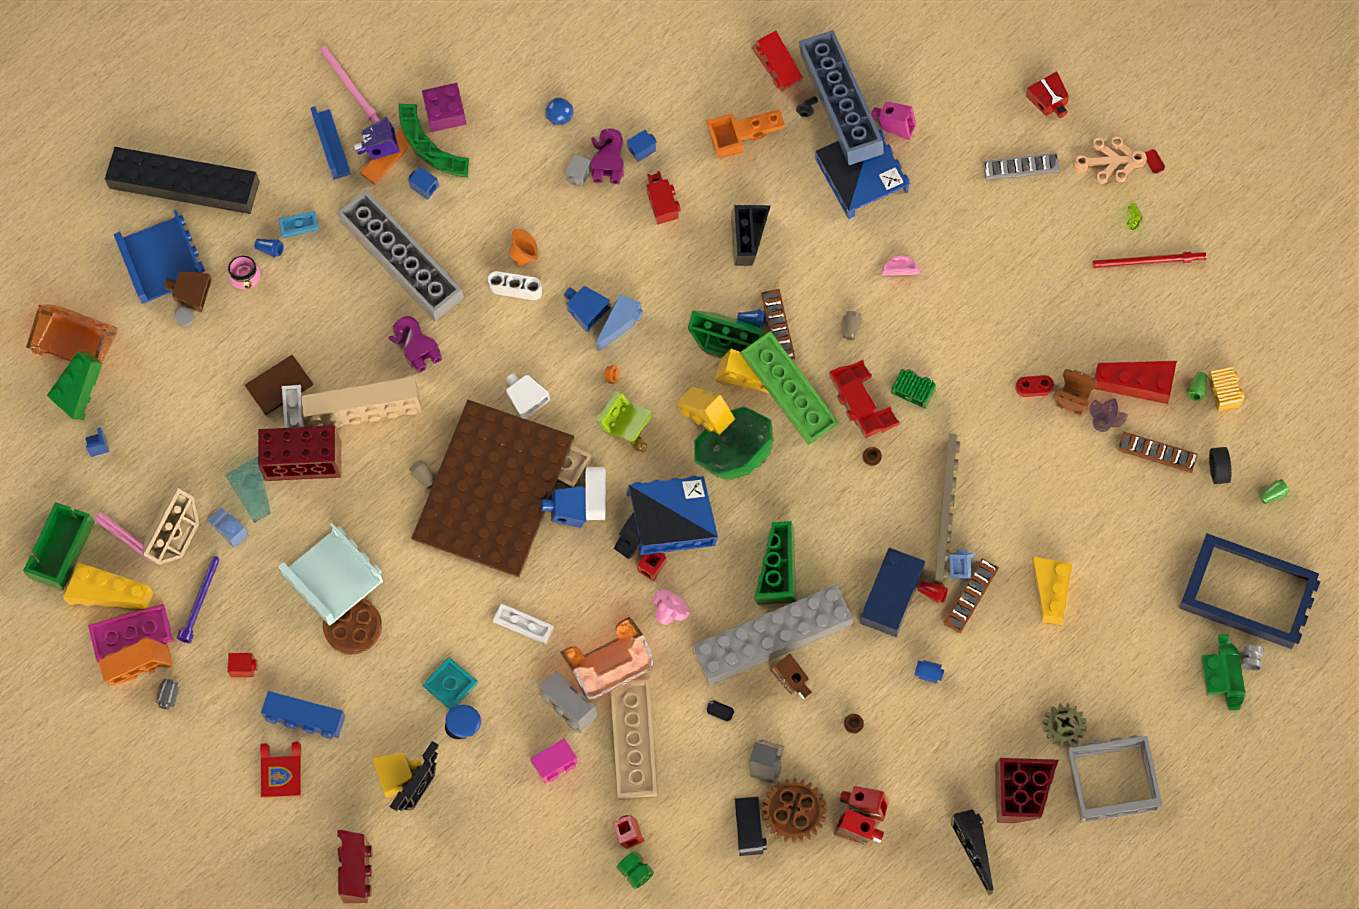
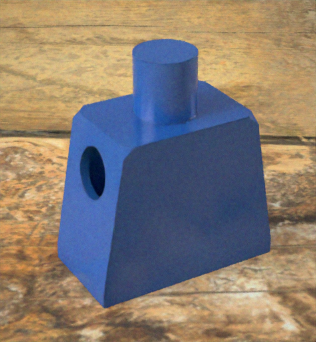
M583 286L578 292L569 287L564 293V297L569 300L567 303L568 312L586 332L611 308L608 298L586 286Z
M585 487L554 490L550 500H541V511H551L552 522L581 528L586 522Z

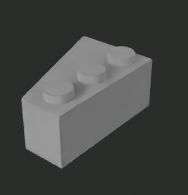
M556 670L539 685L540 696L545 702L548 703L550 701L554 705L553 709L559 716L564 715L568 719L566 722L573 730L577 729L581 733L598 717L596 706L592 702L589 704L583 698L584 695L581 692H577L572 687L573 685Z

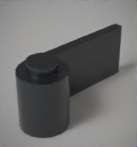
M759 797L735 798L739 856L761 855L763 850H767L766 838H762Z

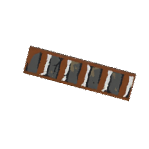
M780 289L761 292L769 332L771 331L793 360L795 359Z
M1124 431L1117 450L1190 473L1193 471L1198 455L1191 451Z
M983 558L980 560L944 621L945 626L960 634L962 633L999 567Z

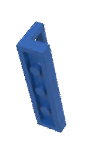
M311 107L313 119L333 180L351 175L330 109L317 113L316 107Z

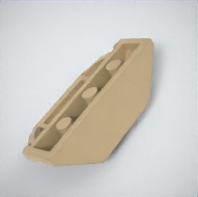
M179 488L173 492L161 507L144 540L142 556L158 565L183 557L199 526L195 498Z

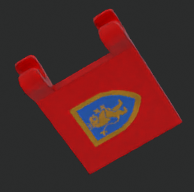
M292 742V756L269 757L270 746L267 743L260 744L262 798L301 796V744L299 742Z

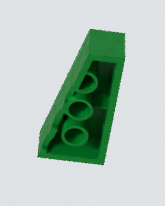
M792 521L772 522L767 549L762 562L763 566L758 579V587L754 595L757 605L796 602L795 528Z

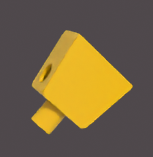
M405 753L372 758L386 798L403 790L407 783H411L413 780L412 773L418 766H422L419 758L407 761Z

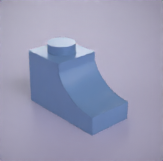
M222 507L207 520L233 548L248 536L245 527Z

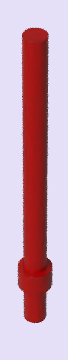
M1189 251L1174 255L1093 260V268L1181 261L1183 263H1191L1195 260H1206L1207 255L1206 252L1191 253Z

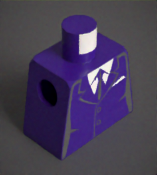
M387 117L362 130L363 141L354 145L358 155L367 152L371 159L374 160L400 152L395 129Z

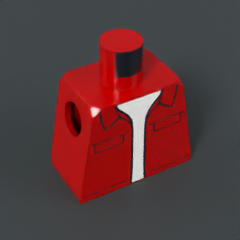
M1057 71L1027 87L1026 97L1044 115L1047 116L1055 112L1059 118H1062L1068 113L1064 106L1068 104L1069 95Z
M854 786L852 793L842 791L840 796V802L849 804L852 811L884 822L889 805L884 791Z

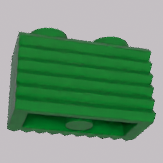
M901 369L892 386L891 394L926 409L935 392L936 384L928 377H919L910 369Z

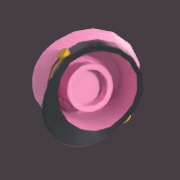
M238 256L229 263L228 279L234 287L249 289L255 286L260 279V269L257 263L249 256Z

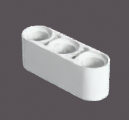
M494 271L488 276L489 288L494 294L528 300H537L542 296L541 282L535 277ZM495 281H500V282H501V283L498 284V285H494V284H493ZM513 284H519L516 288L511 287ZM531 287L538 288L535 291L529 290Z
M586 467V520H606L605 467Z

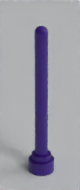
M217 556L211 559L187 623L178 632L176 638L179 641L188 644L192 642L194 637L193 626L219 563Z

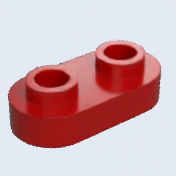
M1047 375L1021 377L1017 380L1015 389L1017 394L1022 397L1046 396L1053 391L1054 381ZM1046 382L1048 385L1043 386L1041 383ZM1026 383L1029 387L1025 388L1022 384Z

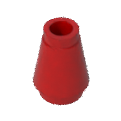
M921 581L918 586V592L936 603H943L947 597L948 588L943 584Z

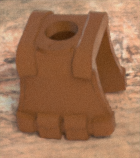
M1065 369L1063 372L1065 380L1063 391L1056 390L1055 398H1057L1056 407L1065 408L1081 416L1083 410L1087 409L1089 405L1087 400L1091 391L1096 388L1097 380L1090 378L1085 373L1081 375L1079 371Z

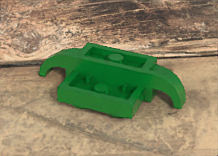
M1221 634L1218 635L1219 654L1201 656L1206 696L1225 694L1228 710L1236 711L1240 710L1246 694L1240 653L1230 641L1229 635Z

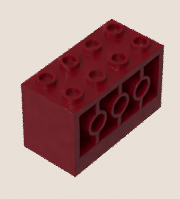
M335 425L258 429V466L265 481L341 478L342 442Z

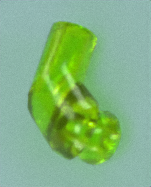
M1136 203L1128 206L1132 216L1127 221V226L1131 230L1137 229L1143 220Z

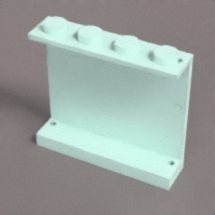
M332 523L329 524L332 532L288 567L283 562L278 566L284 578L329 626L383 582L380 575L382 571L376 564L372 566L369 563V557L363 551L360 553L357 550L358 546L352 539L348 540L345 537L346 533L340 526L336 528Z

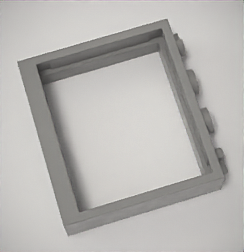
M1133 735L1130 736V739L1113 738L1110 742L1094 741L1090 743L1091 745L1083 746L1082 744H1077V746L1068 748L1067 757L1081 823L1161 810L1162 801L1148 736ZM1141 748L1152 799L1086 809L1075 758Z

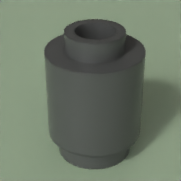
M163 679L162 683H160L155 700L159 708L168 710L170 707L175 706L179 687H177L178 682Z

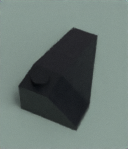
M973 809L955 813L952 816L951 826L988 895H991L994 888L982 827L984 822L980 814H975Z

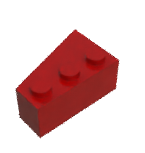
M776 30L756 41L752 50L772 77L777 89L779 88L782 92L803 79L802 74Z

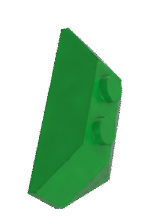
M693 310L688 325L689 332L702 351L724 357L730 349L742 352L765 334L763 330L750 323L705 311Z

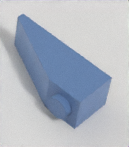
M620 294L596 341L598 350L601 351L632 328L636 320L639 321L641 319L643 311L640 302Z

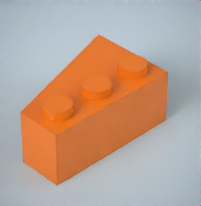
M149 637L139 639L138 643L134 645L124 646L121 648V651L105 655V658L98 661L104 682L111 685L138 678L137 674L149 671V674L156 672L155 668L166 665L167 668L173 666L168 646Z

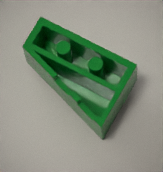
M78 351L46 396L72 419L84 420L86 415L84 412L87 403H90V394L93 386L96 385L103 363L90 352Z

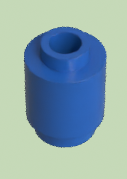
M918 660L914 675L918 676V679L937 684L938 680L942 681L944 669H941V664L927 660Z

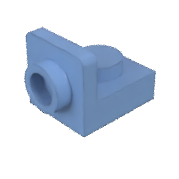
M958 549L956 553L950 554V578H971V558L975 557V553H968V549Z

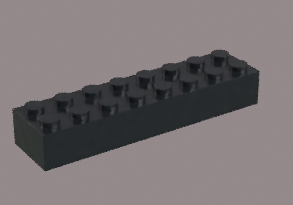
M114 147L105 176L109 189L251 214L260 183L255 171Z

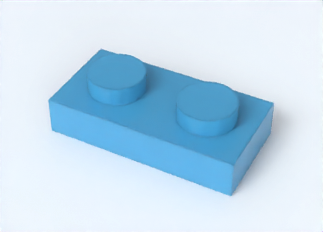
M315 211L279 219L283 238L319 230Z

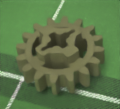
M1059 703L1058 709L1052 706V713H1046L1045 716L1048 719H1044L1043 724L1047 726L1043 728V731L1049 732L1046 738L1052 737L1053 744L1058 741L1060 742V747L1064 743L1071 747L1072 741L1077 744L1079 741L1078 737H1084V733L1081 731H1086L1087 726L1082 725L1086 723V718H1081L1083 715L1082 711L1076 712L1077 706L1071 709L1069 703H1067L1066 707ZM1074 718L1076 719V721H1077V723H1078V727H1077L1076 724H1074V721H1073ZM1065 722L1068 723V726H1065V728L1061 726ZM1051 723L1056 727V732H1054Z

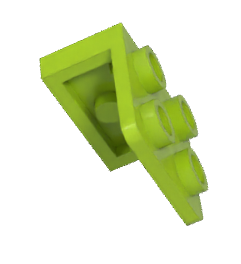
M615 391L599 414L596 422L606 434L634 442L651 418L652 412L649 409L629 403L622 392Z

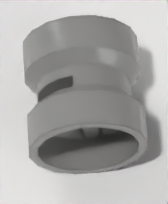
M1255 645L1245 646L1244 654L1246 658L1242 661V667L1248 670H1261V657L1264 655V648Z

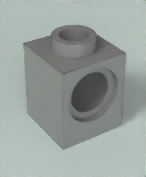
M574 154L565 172L566 180L574 186L580 185L583 187L591 172V160Z

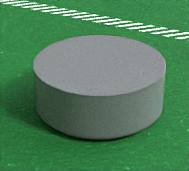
M182 307L176 311L175 320L179 326L188 327L194 322L195 317L191 309Z

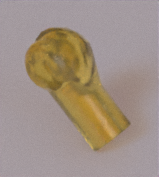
M640 432L636 440L630 442L635 450L644 452L647 449V443L643 442Z

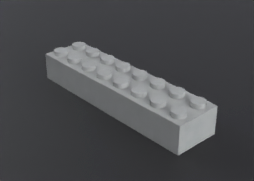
M364 190L337 212L339 220L345 228L435 322L464 299L462 289L367 190Z
M836 584L694 644L693 653L708 686H712L852 626L853 618Z

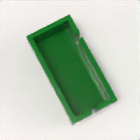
M55 502L32 550L35 557L30 555L23 569L29 579L64 590L95 523L92 516L86 512L77 509L72 510L71 507Z

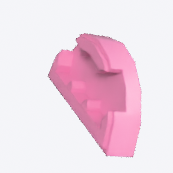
M899 255L892 257L884 265L882 275H920V269L918 264L911 260L910 257Z

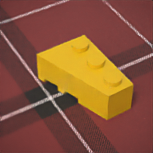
M730 349L720 360L715 381L769 393L740 355L741 352Z
M691 387L677 401L680 413L685 418H691L697 425L702 424L709 432L714 431L720 435L735 420L733 414L720 394L712 396L713 393L710 391L705 394L703 389Z
M1033 557L1032 569L1034 571L1042 622L1062 626L1072 563Z

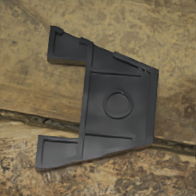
M431 741L422 755L424 759L423 765L416 768L413 773L414 778L412 782L405 785L402 793L398 792L389 806L396 812L398 810L403 811L404 809L414 810L435 777L437 765L435 760L438 757V753L435 751L439 748L437 743Z

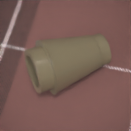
M846 311V315H844L845 339L855 340L862 321L861 313Z
M422 460L415 462L409 468L411 475L429 489L434 484V477L426 462L423 463Z

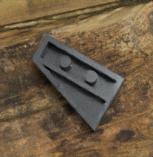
M765 740L755 742L750 758V777L771 783L774 782L775 777L779 778L782 768L781 756L785 746Z

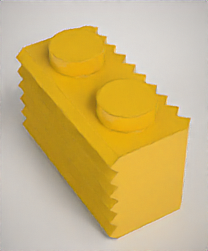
M1232 366L1209 371L1208 379L1218 411L1240 407L1244 400V392L1242 388L1239 389L1238 387L1239 376L1237 371L1234 372Z

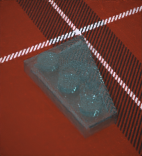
M258 456L225 475L254 523L271 514L264 478L258 466Z

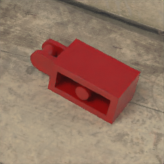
M660 171L652 175L650 173L647 174L649 184L646 185L647 194L657 225L679 219L678 212L681 211L679 201L674 200L673 196L676 193L673 184L670 185L668 179L663 180Z

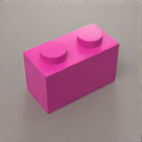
M565 738L532 757L531 763L542 781L546 783L547 781L553 782L556 780L560 773L574 769L578 760Z

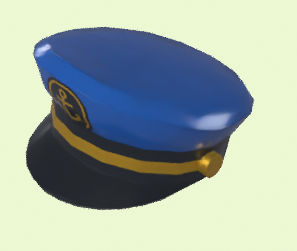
M456 705L446 714L445 731L453 739H469L480 728L481 717L478 711L471 706Z

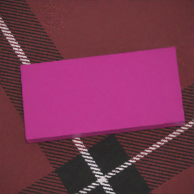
M164 604L88 625L97 662L105 658V655L121 651V648L124 646L138 643V640L141 638L149 637L164 644L173 642Z

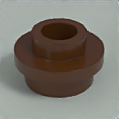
M869 447L865 449L863 461L867 465L875 466L880 463L882 454L878 448ZM874 455L876 458L872 460L869 456Z
M850 714L844 720V727L849 733L856 734L863 729L864 721L860 715ZM855 721L858 725L856 727H852L850 723Z

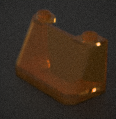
M53 304L39 305L26 348L31 349L32 353L43 356V353H50L68 361H71L78 351H86L93 354L100 362H103L117 334L118 328Z
M631 617L620 621L616 625L617 639L583 655L578 647L574 646L560 652L586 698L595 699L653 668L655 660L648 643Z

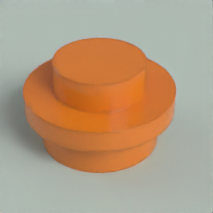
M616 365L607 366L604 372V379L614 384L619 379L620 371Z

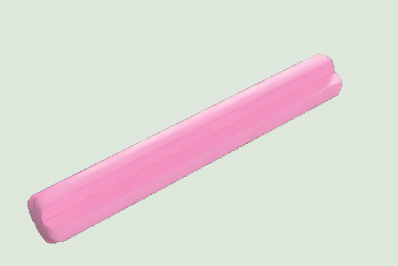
M99 513L96 516L95 521L142 556L144 543L105 514Z

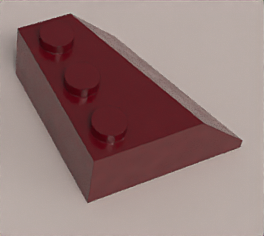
M998 759L995 764L997 823H1020L1042 818L1059 760Z
M337 830V837L342 841V846L338 848L339 863L342 865L338 867V895L343 903H368V897L372 895V887L368 885L369 877H372V865H369V857L373 856V847L369 844L364 834Z

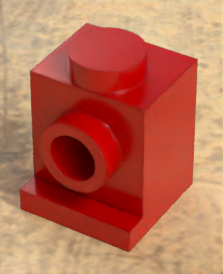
M665 553L645 554L637 565L638 572L654 582L667 563ZM654 562L656 566L653 567L650 564Z
M632 815L621 816L618 821L613 822L619 844L624 848L629 849L645 842L637 819Z

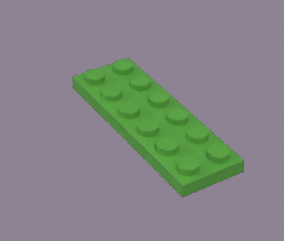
M771 331L740 353L808 445L839 423Z

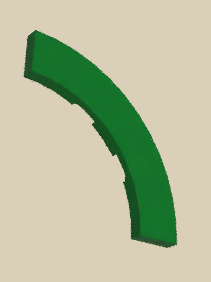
M399 103L400 125L407 142L414 152L423 161L442 172L459 177H468L469 158L445 153L437 148L421 128L417 114V104Z

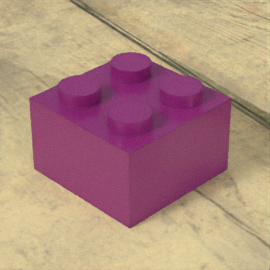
M458 83L422 90L431 132L467 124Z

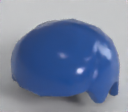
M564 98L552 99L545 108V118L553 125H564L573 116V107Z

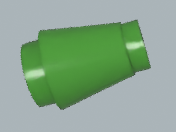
M1197 372L1188 387L1187 396L1191 400L1201 401L1205 397L1208 377L1206 373Z
M1281 479L1279 481L1275 480L1259 496L1263 503L1267 504L1286 497V494L1290 491L1286 483Z

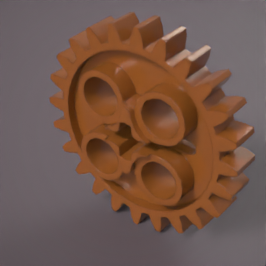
M796 778L793 779V783L786 779L785 785L779 781L778 789L774 786L771 787L773 794L766 793L769 800H763V804L767 807H762V812L767 814L762 817L763 820H769L765 826H772L771 834L778 832L777 839L783 835L784 842H787L788 838H792V843H795L796 838H799L800 842L803 843L804 836L810 840L811 832L817 835L816 827L819 829L823 828L820 821H826V817L822 815L827 813V809L822 808L826 805V801H820L823 798V794L817 795L818 787L811 789V782L807 786L804 785V779L801 780L800 784L797 783ZM798 794H800L801 796L797 804V811L794 814L792 826L788 827V823L791 819V810L794 809L796 797ZM784 795H791L793 799L790 802H785L782 800V797ZM805 800L811 801L812 806H810L809 808H805L801 805V803ZM784 813L787 819L779 821L776 817L778 814ZM804 819L807 823L805 826L800 827L796 824V821Z

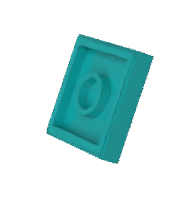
M448 657L422 686L450 710L469 694L478 684V681Z

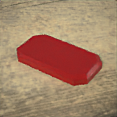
M1152 149L1145 152L1146 162L1151 171L1156 174L1164 171L1165 165L1157 151Z

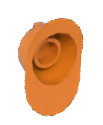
M514 229L512 231V244L509 249V254L514 259L517 267H520L522 264L527 265L532 260L538 259L536 241L528 232L522 229Z

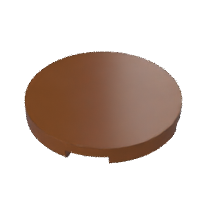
M361 599L330 626L323 620V632L326 640L331 647L343 654L353 655L367 651L377 642L382 630V620L378 610L366 599Z

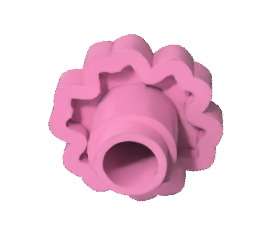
M660 589L653 596V602L658 605L655 618L664 625H668L674 619L683 621L690 614V607L685 604L686 602L677 594H672L669 590Z

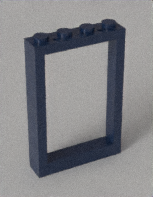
M1206 533L1179 609L1292 649L1294 644H1299L1302 637V633L1299 632L1301 626L1305 627L1308 616L1305 615L1307 608L1311 610L1315 599L1311 597L1313 591L1317 592L1321 581L1317 580L1319 576L1317 572ZM1214 547L1308 580L1290 634L1195 600Z

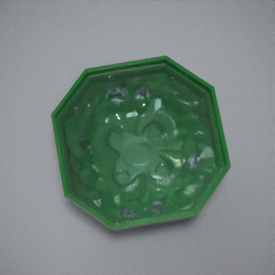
M745 406L730 410L735 420L720 435L714 431L709 432L705 428L694 440V461L717 478L728 481L747 476L755 468L761 467L762 463H765L767 457L771 454L774 442L772 421Z

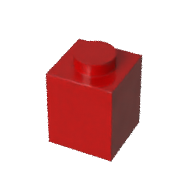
M228 653L227 672L230 677H254V671L258 670V660L255 659L252 653Z

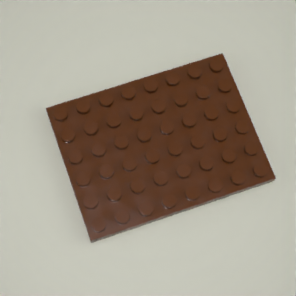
M467 400L411 539L520 578L546 512L540 509L541 500H550L573 444L574 435Z

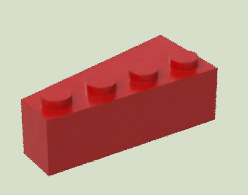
M1177 361L1098 363L1094 377L1097 380V386L1094 389L1168 404Z

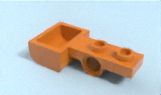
M780 109L735 121L733 113L706 120L716 155L719 158L742 153L743 139L759 140L765 137L766 133L785 128Z

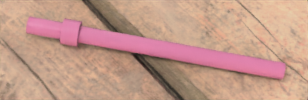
M323 46L320 49L361 105L368 120H371L373 123L380 120L377 116L378 113L373 107H370L327 46Z

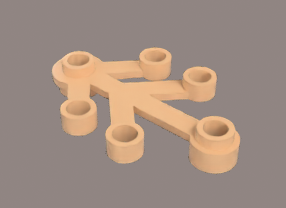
M1115 136L1112 138L1111 146L1114 149H1119L1126 155L1119 156L1104 145L1102 138L1098 137L1093 140L1092 146L1107 157L1087 158L1080 155L1074 160V168L1078 172H1084L1088 169V166L1108 165L1104 171L1098 172L1096 178L1099 183L1104 184L1120 164H1127L1123 170H1118L1115 175L1116 181L1124 182L1127 175L1134 168H1140L1145 165L1147 157L1141 150H1131L1123 144L1121 137ZM1100 142L1102 145L1097 146L1095 143ZM1137 156V157H1140L1141 159H1140V160H1136L1134 157ZM1079 160L1085 161V163L1081 164ZM1122 174L1124 175V177L1120 178L1118 177V175ZM1103 175L1105 179H1101L1099 176Z

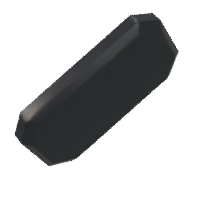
M715 700L710 701L706 709L708 714L727 722L732 719L734 714L732 707Z

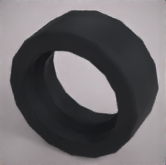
M1227 447L1211 448L1209 451V464L1213 483H1230L1232 469Z

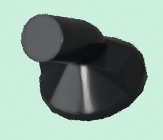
M813 96L805 100L803 104L796 107V112L802 117L813 115L814 109L811 105L818 103V98Z

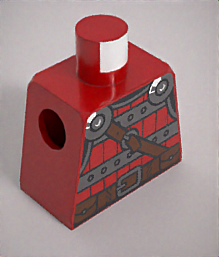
M846 809L839 818L834 835L861 844H866L870 839L880 843L884 831L874 828L875 820Z

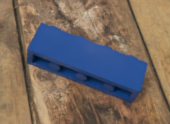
M268 691L261 710V714L266 722L276 724V722L283 723L285 727L295 729V727L302 728V731L309 734L314 732L321 733L322 737L332 739V737L339 738L346 717L342 710Z

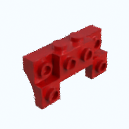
M863 360L848 366L838 367L829 372V376L838 390L837 398L839 403L845 405L849 420L854 421L856 426H859L865 438L880 431L884 433L899 425V420L894 416L891 407L877 412L875 404L862 384L872 378V374L869 373Z

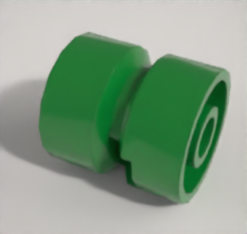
M637 851L629 853L616 866L623 876H628L627 881L634 889L644 885L654 874V871L648 864H643V858Z

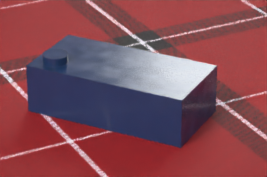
M888 548L861 614L860 624L897 637L924 571L925 561Z

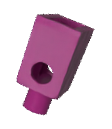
M887 101L882 109L874 107L872 110V118L879 119L883 130L905 139H910L916 127L912 106Z

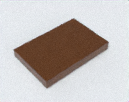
M290 355L245 384V387L266 416L283 405L282 386L301 385L302 393L313 386V383L295 357Z

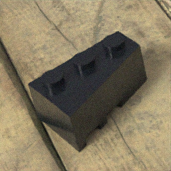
M734 205L731 213L734 266H753L771 205Z

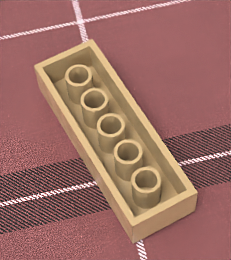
M414 376L301 396L303 414L308 427L335 425L336 428H340L346 424L358 425L363 421L375 422L381 418L388 417L393 419L399 415H415L418 412H422L419 390Z

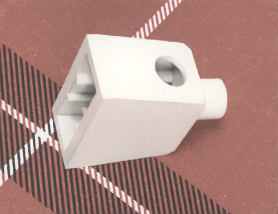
M515 374L507 377L506 382L510 385L506 390L507 397L519 417L526 419L551 401L548 391L529 375H525L521 379Z

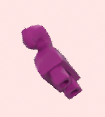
M608 128L600 132L599 142L594 137L591 138L593 146L600 150L591 160V174L594 183H603V176H610V183L619 185L622 177H624V162L620 157L623 137L619 130Z
M405 316L396 321L392 326L397 338L389 336L388 339L395 344L403 343L405 340L404 332L409 330L404 344V355L410 367L414 368L418 373L426 370L425 360L430 358L433 364L442 360L438 344L433 338L422 334L416 319L411 316Z

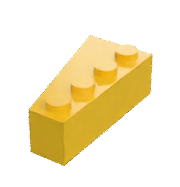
M78 562L63 598L69 605L84 604V606L96 605L107 608L121 607L122 609L143 610L148 608L154 592L148 585Z

